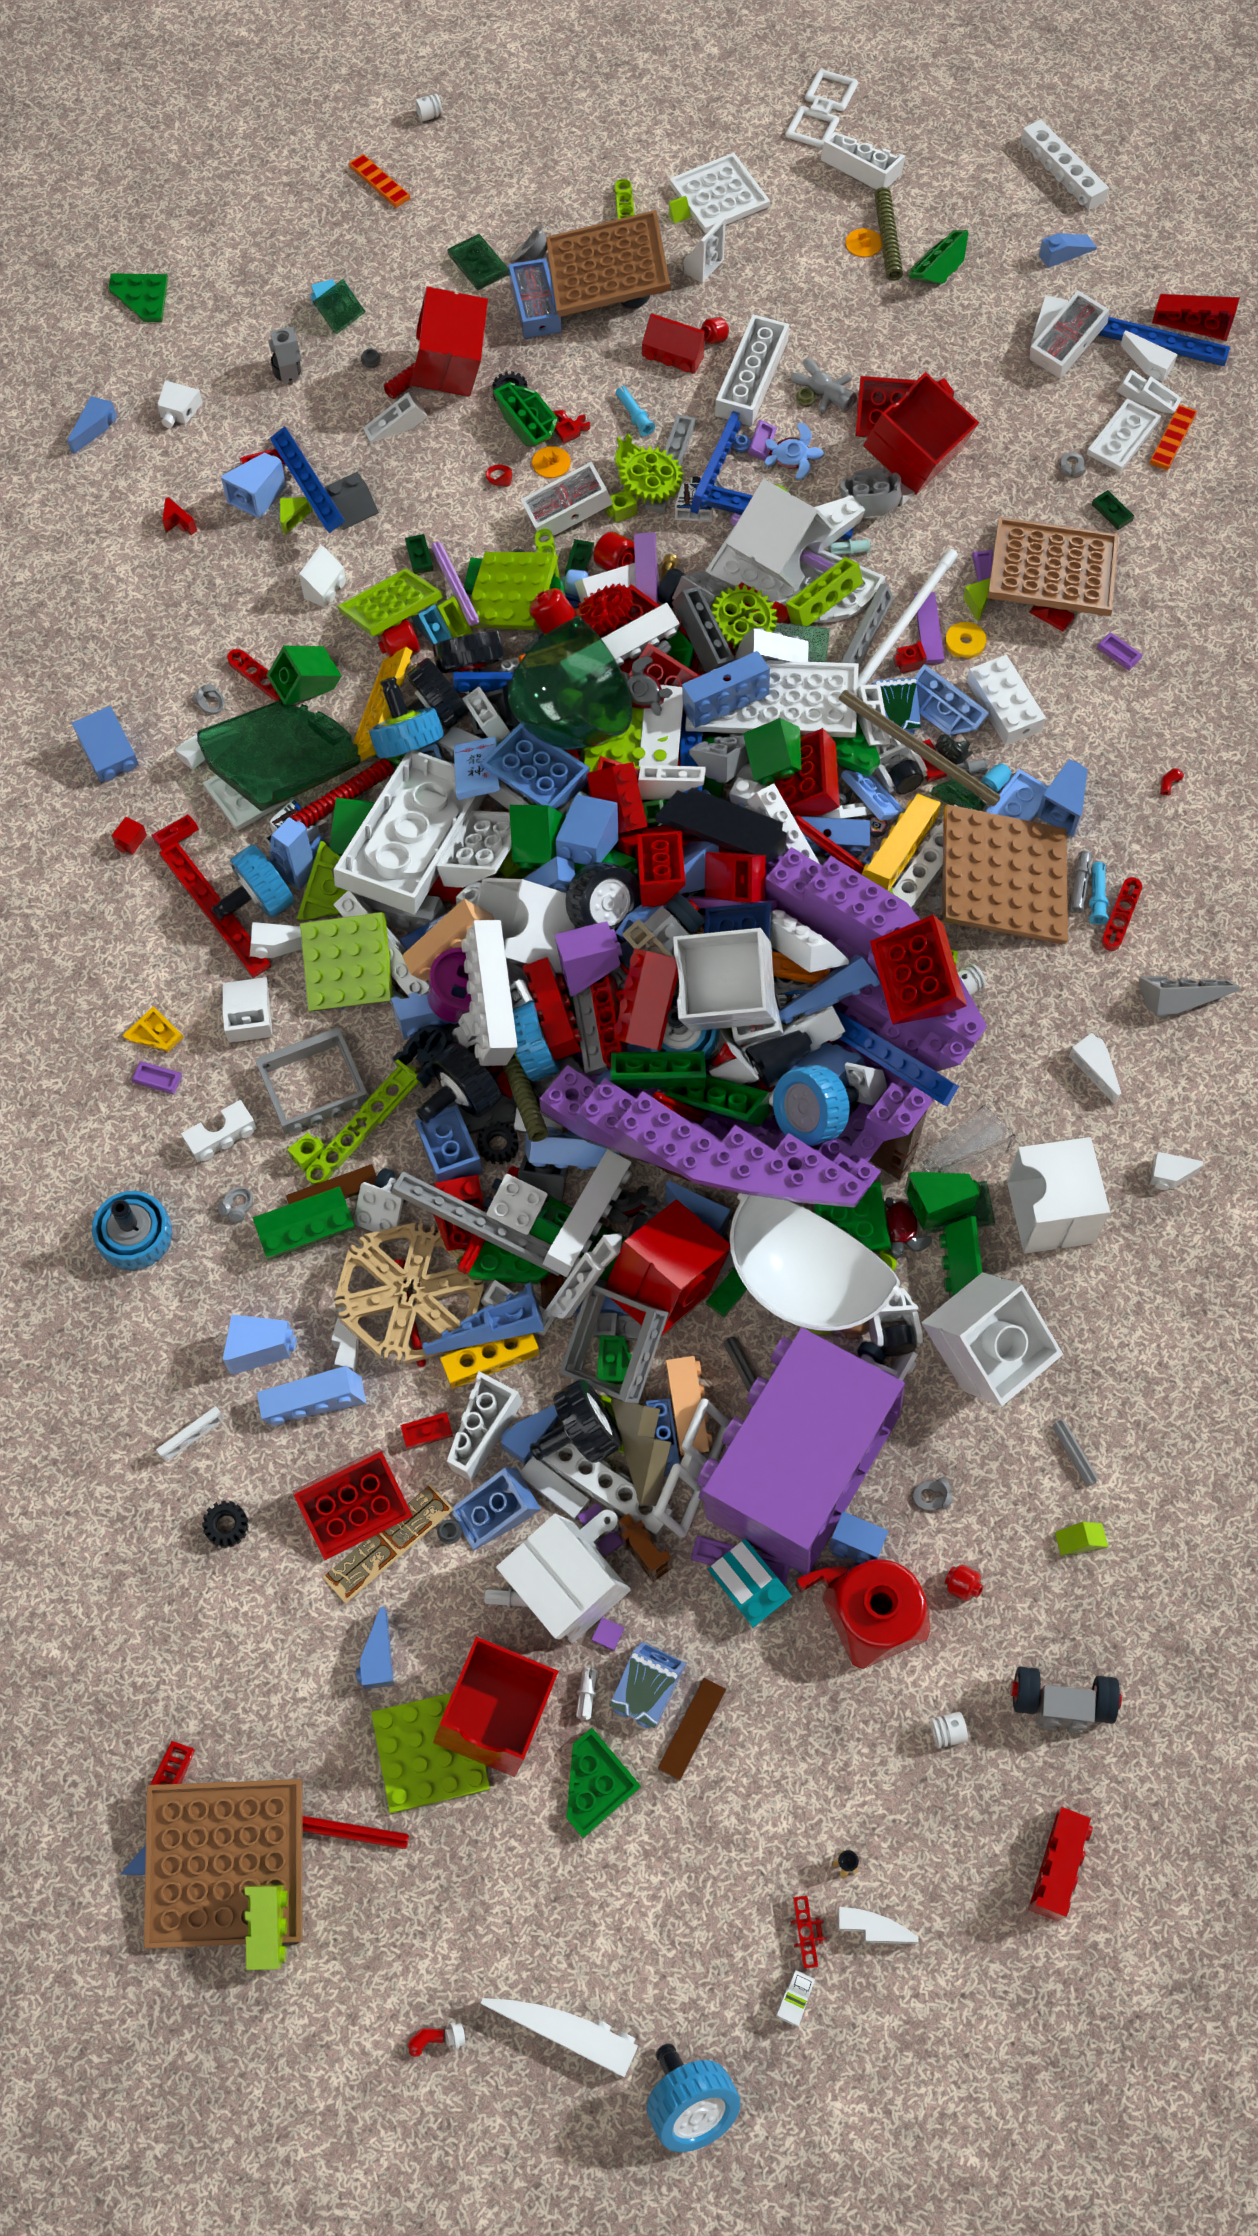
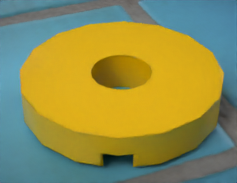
M959 622L952 625L945 637L946 648L952 655L958 658H975L984 651L986 645L985 632L977 624L971 622ZM967 637L971 642L963 643L960 639Z

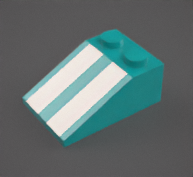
M746 1539L742 1540L707 1569L752 1628L756 1627L792 1597Z

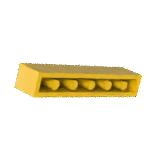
M917 794L913 801L909 800L905 813L901 812L896 826L892 825L888 838H883L879 851L873 853L871 863L865 865L862 875L890 891L937 820L941 802L921 794Z

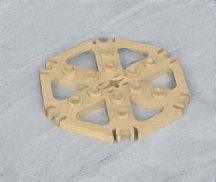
M416 1222L364 1234V1237H360L359 1243L363 1248L358 1249L352 1245L350 1248L351 1252L348 1249L334 1301H336L335 1308L344 1307L346 1309L338 1313V1318L341 1319L340 1323L379 1359L383 1350H385L384 1361H387L389 1354H395L397 1356L396 1364L401 1362L402 1355L405 1356L403 1364L448 1352L444 1351L426 1355L423 1349L415 1351L409 1347V1339L415 1316L441 1337V1332L445 1330L451 1332L460 1327L461 1321L436 1299L461 1292L469 1294L470 1304L466 1316L468 1318L478 1311L484 1284H482L483 1280H471L467 1274L459 1272L457 1268L426 1275L433 1249L442 1247L446 1250L439 1229L436 1236H434L435 1226L431 1227L430 1232L425 1233L422 1230L423 1223L418 1225L417 1231L414 1230ZM399 1238H407L410 1241L404 1269L379 1248L382 1242ZM461 1248L447 1252L457 1260L465 1251ZM356 1266L364 1267L383 1285L352 1294L348 1291L351 1274ZM412 1282L413 1293L416 1294H412L411 1297H409V1301L406 1302L407 1293L405 1291H407L408 1288H410ZM393 1310L386 1337L382 1341H375L358 1325V1320L361 1317Z

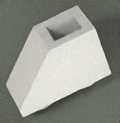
M848 1062L845 1064L849 1085L854 1086L859 1092L857 1102L874 1105L887 1090L883 1070Z

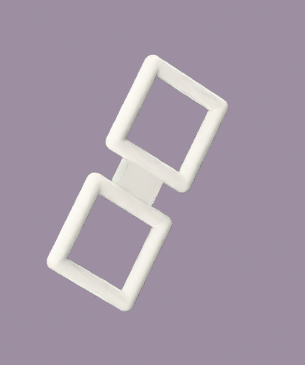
M819 69L805 95V100L813 104L811 108L805 106L798 108L785 133L786 138L823 149L824 141L834 132L839 123V117L831 115V110L844 111L858 85V81ZM822 78L849 85L841 103L814 95ZM803 114L830 122L822 140L795 132Z
M706 1398L700 1400L682 1442L681 1448L685 1452L682 1462L672 1466L654 1509V1516L680 1538H684L687 1535L701 1501L698 1497L702 1486L697 1484L698 1476L709 1458L718 1459L724 1445L722 1443L723 1435L730 1424V1421ZM706 1412L721 1425L707 1459L692 1446ZM678 1477L694 1490L681 1524H678L665 1512Z

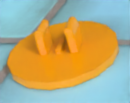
M856 229L846 237L845 244L847 249L858 257H871L882 249L881 236L871 229Z
M556 446L541 448L532 458L534 471L545 478L562 476L568 471L571 464L569 454L564 449Z

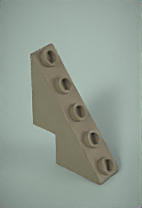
M611 1398L613 1413L617 1421L637 1500L642 1506H656L671 1442L654 1438L660 1409Z

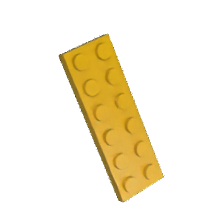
M407 647L397 651L392 657H386L381 663L346 760L350 764H356L377 754L369 731L374 726L391 717L380 682L387 678L395 677L399 687L403 684L405 680L404 674L411 663L410 657L412 654V650Z

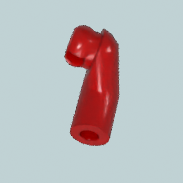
M420 2029L408 2041L409 2054L413 2057H418L422 2055L423 2048L429 2042L444 2043L445 2029Z

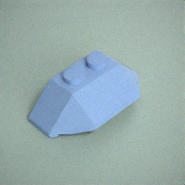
M925 664L914 677L917 679L919 713L947 735L952 736L975 731L989 714L972 698Z

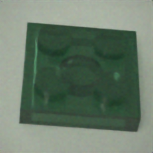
M341 279L312 301L335 334H338L366 312L344 279Z

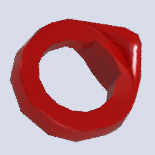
M498 464L487 469L486 478L489 483L504 487L511 485L513 473L510 467ZM495 470L505 472L497 479L491 477V473Z
M725 1042L719 1054L712 1058L710 1064L717 1066L737 1057L731 1052L727 1042Z

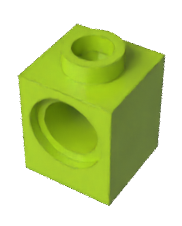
M630 490L610 495L613 504L606 507L605 510L608 517H612L615 523L637 515V502L633 495L629 496Z
M307 1132L291 1145L287 1151L297 1166L303 1172H306L307 1168L316 1158L320 1159L325 1146L317 1136L313 1138ZM306 1149H313L309 1154L303 1153Z

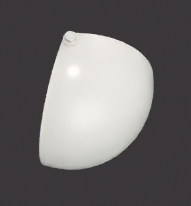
M739 1193L737 1196L740 1204L733 1217L730 1230V1247L733 1262L738 1275L748 1291L774 1315L794 1325L822 1331L843 1330L870 1320L891 1299L895 1298L898 1300L901 1296L902 1291L899 1290L900 1281L892 1269L866 1246L834 1224L792 1201Z

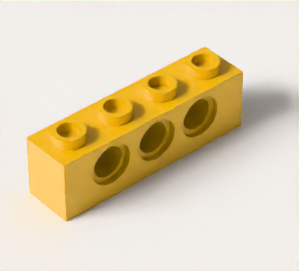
M533 1333L468 1346L459 1351L451 1350L446 1352L440 1360L451 1389H455L475 1381L478 1371L488 1376L540 1354ZM510 1342L517 1344V1347L513 1350L505 1348ZM487 1351L495 1353L492 1358H485L483 1355ZM464 1360L473 1361V1364L469 1367L461 1365Z

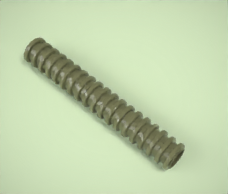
M881 187L875 191L874 197L886 277L889 280H899L903 276L892 196L889 188Z
M514 1058L507 1065H503V1069L529 1140L539 1142L544 1140L549 1132L538 1107L530 1081L517 1058Z

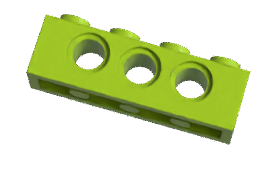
M844 557L787 601L786 607L790 622L805 629L862 585L863 579L859 564Z

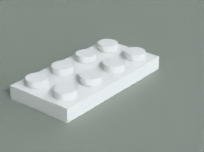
M1127 398L1088 448L1086 455L1121 472L1160 422L1161 415Z

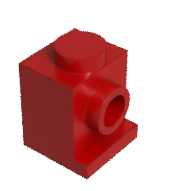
M917 641L914 645L897 648L896 654L893 655L894 665L899 667L901 673L920 670L926 664L927 659L921 641Z

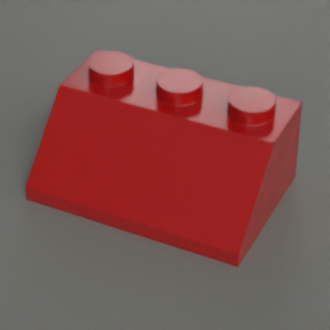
M651 313L642 341V356L648 360H655L666 366H673L684 372L695 374L704 358L705 331Z
M633 762L586 773L591 797L617 802L618 834L648 827Z

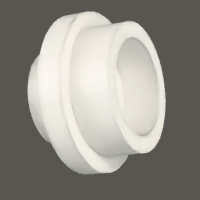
M451 2022L448 2025V2029L445 2030V2039L447 2046H452L454 2051L459 2050L460 2046L465 2045V2035L461 2023L455 2024Z

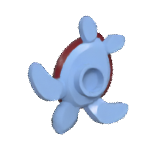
M798 423L797 425L800 439L788 437L777 444L772 439L766 440V446L770 449V456L766 458L765 465L771 466L777 463L784 468H799L796 474L797 480L805 478L810 472L811 465L808 462L809 459L817 460L824 455L820 448L808 447L812 434L804 423Z

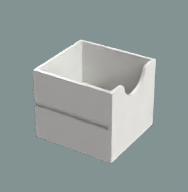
M763 478L727 539L726 544L748 563L797 591L805 578L799 564L802 551L812 543L826 542L834 527L818 509L793 495L791 496L790 493Z
M482 879L476 905L492 913L495 920H501L506 964L513 963L523 970L522 966L548 957L555 972L563 974L554 934L575 929L566 911V893L524 879Z
M761 928L673 937L674 955L679 974L678 1019L688 1029L697 1031L777 1023L771 942Z
M1091 1137L1018 1147L1006 1181L1024 1254L1057 1249L1058 1246L1067 1248L1094 1244L1110 1214V1209Z
M981 1273L921 1322L961 1389L966 1393L1000 1406L1007 1403L1063 1355L1023 1285L1006 1279L1001 1280L999 1277L986 1273Z
M556 1513L497 1565L496 1568L555 1639L560 1640L567 1635L569 1637L568 1640L574 1643L628 1594L631 1589L599 1551L590 1546L592 1544L576 1524Z

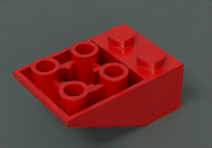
M705 852V897L747 903L765 900L766 855Z
M478 1175L429 1184L485 1212V1209L482 1207L483 1198ZM434 1215L447 1251L468 1246L474 1235L473 1233Z

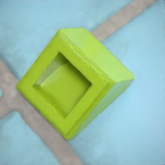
M686 196L669 201V216L674 223L691 218Z

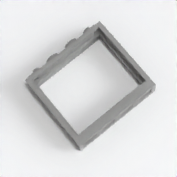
M339 1027L255 1058L285 1135L288 1133L297 1134L302 1128L309 1125H320L325 1119L330 1117L338 1118L345 1111L361 1109L360 1107L368 1099L366 1089ZM339 1046L358 1093L286 1120L267 1072Z
M594 1284L585 1296L580 1312L577 1315V1321L570 1336L569 1345L562 1360L563 1363L559 1373L574 1380L583 1379L592 1388L624 1402L639 1403L669 1312L603 1285ZM605 1296L646 1312L621 1388L581 1371Z

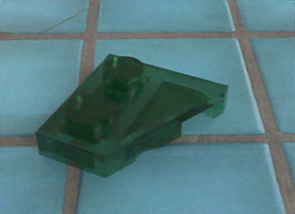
M954 779L933 787L930 792L932 796L949 805H957L977 811H982L986 806V803Z

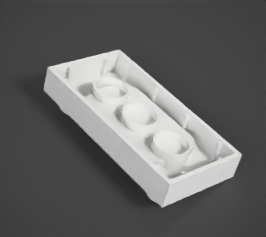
M415 750L406 753L334 868L335 886L415 915L439 875L436 867L471 811L478 810L487 794L458 800L456 795L455 764Z

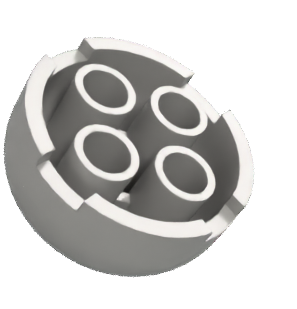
M883 468L859 470L854 472L853 477L849 479L844 478L841 481V497L845 498L852 495L865 509L862 518L882 517L893 511L900 502L902 495L901 477L896 472L893 474L886 473V469Z

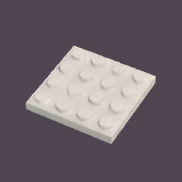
M735 153L669 179V185L679 198L687 197L690 214L704 233H708L722 217L726 218L725 225L770 207V200Z

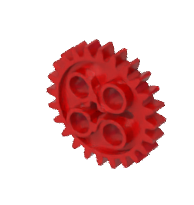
M620 583L616 586L612 584L609 588L606 585L603 590L598 588L596 593H590V597L584 598L583 603H578L579 608L574 609L575 616L571 622L575 632L578 635L582 634L583 637L587 634L591 637L593 633L598 635L601 630L606 632L608 627H613V623H619V618L625 617V612L630 611L629 606L633 605L632 600L634 599L628 587L625 585L621 586Z

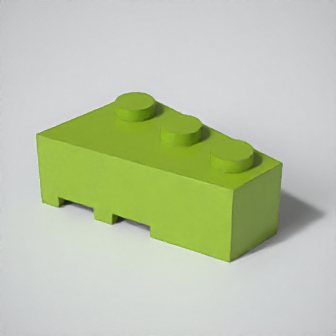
M284 1885L245 1887V1895H249L248 1910L245 1911V1920H248L246 1970L282 1968V1963H286L287 1948L282 1946L283 1935L287 1934V1918H283V1907L288 1905V1891H284Z

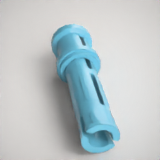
M622 386V389L619 387L615 394L631 415V422L638 427L639 434L643 437L652 434L655 430V424L648 419L647 412L640 409L625 386Z
M1103 862L1092 864V898L1089 900V907L1091 908L1089 922L1097 925H1104L1109 921V917L1106 914V908L1109 905L1105 895L1106 864H1103Z

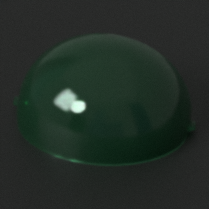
M575 616L542 637L523 657L510 682L508 702L512 713L529 733L551 746L567 750L596 748L618 738L628 730L631 724L632 702L623 673L606 644L580 616Z

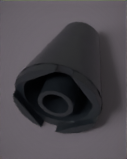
M800 1030L749 1046L745 1052L750 1064L759 1073L757 1075L767 1088H770L777 1084L780 1078L790 1071L811 1050L812 1040L806 1032L802 1033Z

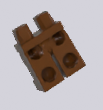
M628 1513L617 1522L624 1548L626 1550L631 1549L632 1556L652 1582H655L672 1569V1557L666 1549L659 1553L651 1542L650 1534L645 1529V1525L641 1520L636 1523Z

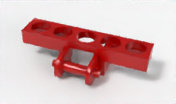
M808 1896L793 1897L796 1920H792L790 1923L791 1925L797 1924L800 1943L794 1944V1948L800 1947L803 1969L818 1967L814 1941H819V1944H823V1940H827V1937H823L821 1924L824 1923V1920L815 1918L816 1921L811 1922ZM800 1899L804 1900V1910L798 1909L797 1901ZM805 1913L807 1918L800 1919L799 1915ZM812 1925H816L817 1938H814ZM803 1927L810 1929L811 1934L809 1937L801 1935ZM811 1946V1950L806 1951L804 1947ZM808 1954L813 1956L814 1963L812 1965L806 1963L805 1956Z

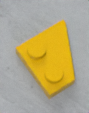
M154 1006L122 1035L126 1040L165 1052H169L184 1038Z

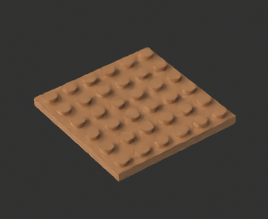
M656 210L546 237L558 317L671 290Z
M999 517L987 598L1031 604L1039 607H1051L1059 610H1071L1079 613H1091L1099 616H1111L1119 534Z
M947 804L943 812L942 922L1057 944H1066L1068 942L1066 828Z
M303 1779L147 1785L144 1949L246 1944L248 1920H245V1911L248 1910L249 1895H245V1887L252 1885H284V1891H288V1905L283 1907V1918H287V1934L283 1935V1943L302 1942Z

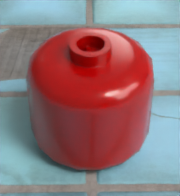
M613 531L605 533L597 541L594 548L593 558L595 564L606 571H610L635 563L634 542Z
M557 588L538 593L529 606L531 617L541 631L547 635L556 634L566 628L575 616L574 608L563 592Z
M407 618L402 620L399 625L391 626L379 635L380 642H378L381 653H386L388 657H392L397 651L405 647L412 650L411 656L420 652L418 639Z

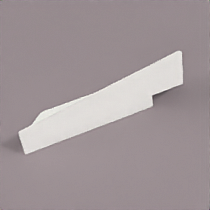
M621 1233L603 1235L594 1250L583 1255L543 1312V1317L570 1318L605 1270L604 1268L620 1253Z

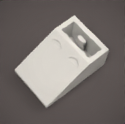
M267 977L223 983L224 1031L229 1043L273 1037Z

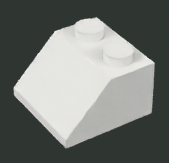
M322 545L319 546L299 573L304 599L324 608L329 602H333L337 590L346 583L344 567Z

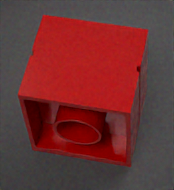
M426 286L417 323L416 339L420 342L414 369L411 372L410 386L471 396L481 363L488 298L463 293L455 294L453 291Z
M925 372L896 404H891L880 415L863 447L892 474L898 473L901 477V483L917 495L960 453L979 422Z
M677 1199L623 1242L605 1286L669 1312L661 1337L709 1296L731 1250L730 1244L706 1223L703 1224L700 1218ZM610 1298L642 1326L646 1312Z
M476 1636L443 1714L433 1743L515 1777L525 1759L559 1671Z

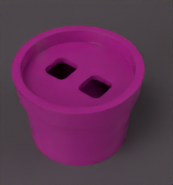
M462 947L451 948L438 955L431 966L429 974V988L427 992L429 1006L438 1017L453 1023H458L463 1014L470 1012L469 1006L472 1001L471 994L467 993L469 976L464 970L466 953L462 952ZM453 986L466 989L464 999L451 995Z

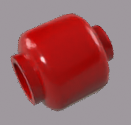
M722 317L708 318L701 326V330L705 331L704 341L708 344L722 343L728 338L729 326Z
M963 1564L957 1567L953 1566L945 1579L948 1592L965 1602L970 1601L973 1597L978 1598L984 1587L981 1584L980 1573Z

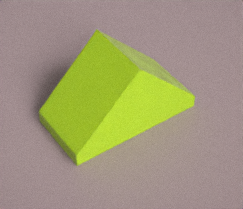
M306 497L280 498V523L282 532L285 535L313 511Z
M990 578L965 586L963 599L975 620L980 621L989 600L987 597Z
M454 596L436 606L453 638L473 633Z
M1080 1522L1055 1532L1061 1556L1108 1548L1102 1523Z

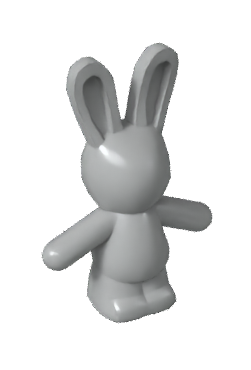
M806 358L803 360V365L812 376L810 377L799 372L791 375L792 382L810 387L814 393L823 395L819 406L821 413L826 411L829 400L844 413L856 402V393L842 386L851 381V374H846L833 382L828 373L820 371L812 359Z

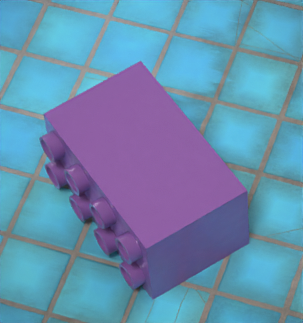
M801 1327L793 1341L784 1336L777 1344L771 1357V1362L775 1364L770 1380L768 1381L759 1376L754 1382L746 1399V1402L751 1404L746 1420L743 1421L738 1417L732 1419L722 1438V1443L727 1445L723 1458L720 1462L709 1458L698 1476L697 1484L702 1486L698 1498L704 1501L707 1520L741 1540L746 1539L750 1545L806 1575L814 1567L833 1534L842 1512H845L900 1418L905 1382Z

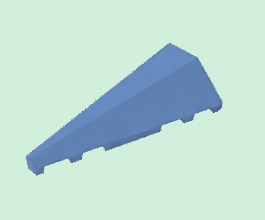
M855 954L849 959L848 965L839 966L779 1010L781 1024L792 1022L794 1017L805 1013L807 1016L826 1008L851 994H859L860 989L870 984L874 987L878 986L880 982L865 959Z
M531 1282L525 1284V1289L515 1295L512 1293L506 1295V1300L495 1306L490 1304L462 1320L460 1327L448 1332L445 1330L441 1332L439 1339L431 1343L424 1342L423 1350L425 1354L430 1355L544 1331L542 1314Z

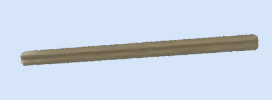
M844 690L839 696V701L992 806H995L1000 800L1001 796L849 691Z

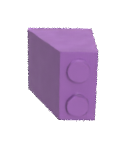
M607 921L554 934L561 969L570 996H575L620 966L621 946L619 942L615 943L617 942L615 930H610Z

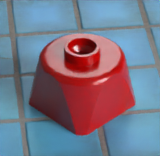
M874 1559L864 1562L842 1575L824 1593L822 1601L852 1665L858 1668L865 1669L926 1642L929 1637L930 1620L925 1594L916 1576L901 1564L885 1559ZM879 1601L884 1603L888 1607L889 1612L883 1615L877 1614L872 1610L870 1602Z

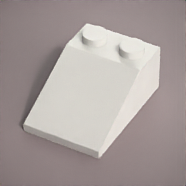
M722 217L683 261L684 274L701 283L724 260L725 217Z

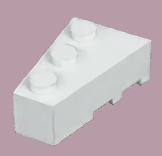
M852 495L814 507L820 511L834 529L826 542H815L808 546L816 555L861 522L865 512L864 507Z

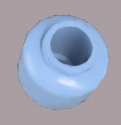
M571 569L567 572L566 576H562L561 581L564 584L565 593L579 597L575 582L589 577L588 573Z

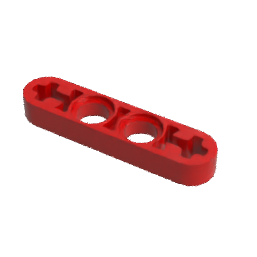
M233 649L228 653V663L235 671L278 703H283L271 683L268 685L261 684L262 680L268 679L266 675L269 670L241 649ZM234 657H236V658H239V657H240L241 662L238 661L237 659H236V660H233V658H234ZM251 667L257 669V671L253 674H248L246 672L247 669Z
M1129 877L1123 882L1102 937V946L1108 951H1116L1121 946L1142 891V882L1135 877ZM1134 885L1132 895H1127L1129 887ZM1128 902L1131 908L1125 910L1120 907L1119 903ZM1113 920H1122L1124 922V926H1115L1113 924ZM1112 933H1117L1114 943H1109Z

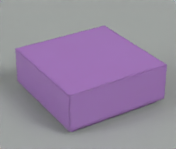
M602 1617L592 1637V1642L615 1651L623 1634L624 1627Z

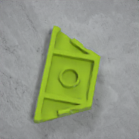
M320 841L297 921L341 915L333 904L348 890L335 886L332 869L341 857L337 853L335 854L324 841Z

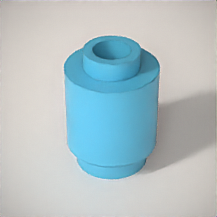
M1003 763L994 765L981 779V783L997 793L1010 780L1011 770Z

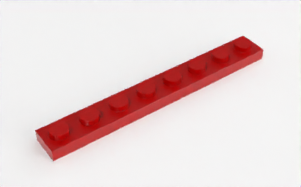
M175 842L160 851V857L251 977L255 978L271 968L267 958L250 956L251 937L233 914L224 917L222 921L215 916L211 907L217 905L221 898L180 844Z

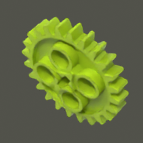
M641 446L640 451L634 448L633 453L628 452L627 457H623L619 468L618 477L621 478L620 484L624 485L623 490H630L629 496L635 494L636 501L640 497L643 498V503L650 500L651 504H653L654 500H657L661 504L662 499L668 502L670 496L674 498L676 492L679 493L684 473L681 472L682 466L678 465L679 460H672L673 454L667 456V450L661 453L659 452V447L654 451L651 446L648 447V450Z
M736 585L734 591L728 587L726 593L721 591L720 596L715 598V604L711 607L712 614L727 644L733 643V649L740 645L743 636L754 628H763L766 632L771 633L776 628L775 623L778 618L775 617L777 610L771 609L774 603L766 602L769 596L762 597V590L755 593L754 586L747 590V586L744 585L743 589L740 590L739 586ZM744 603L750 604L751 607L745 606ZM726 611H731L734 615H729ZM754 620H758L761 624H756ZM736 628H740L744 632H738Z

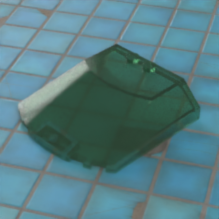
M282 700L206 727L197 732V742L209 769L260 811L296 798L361 763L357 744L352 742V736L338 722L320 711L316 713L309 711L306 705L302 704L300 707L284 705Z

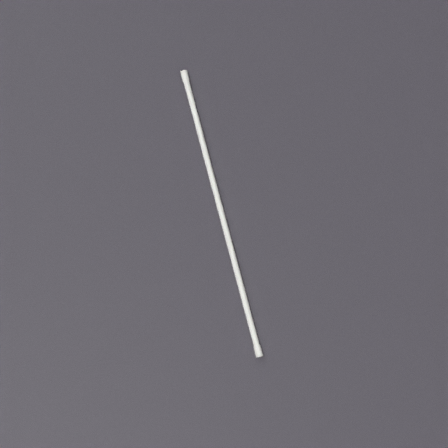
M948 549L941 558L936 569L859 675L858 687L866 685L942 576L958 557L955 550Z

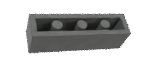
M700 587L683 590L672 604L705 672H711L733 662L735 658Z

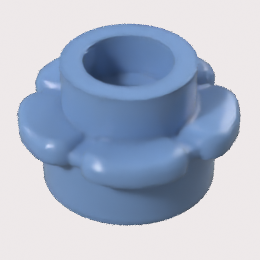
M739 435L735 438L733 448L740 453L746 452L749 449L751 440L745 435Z

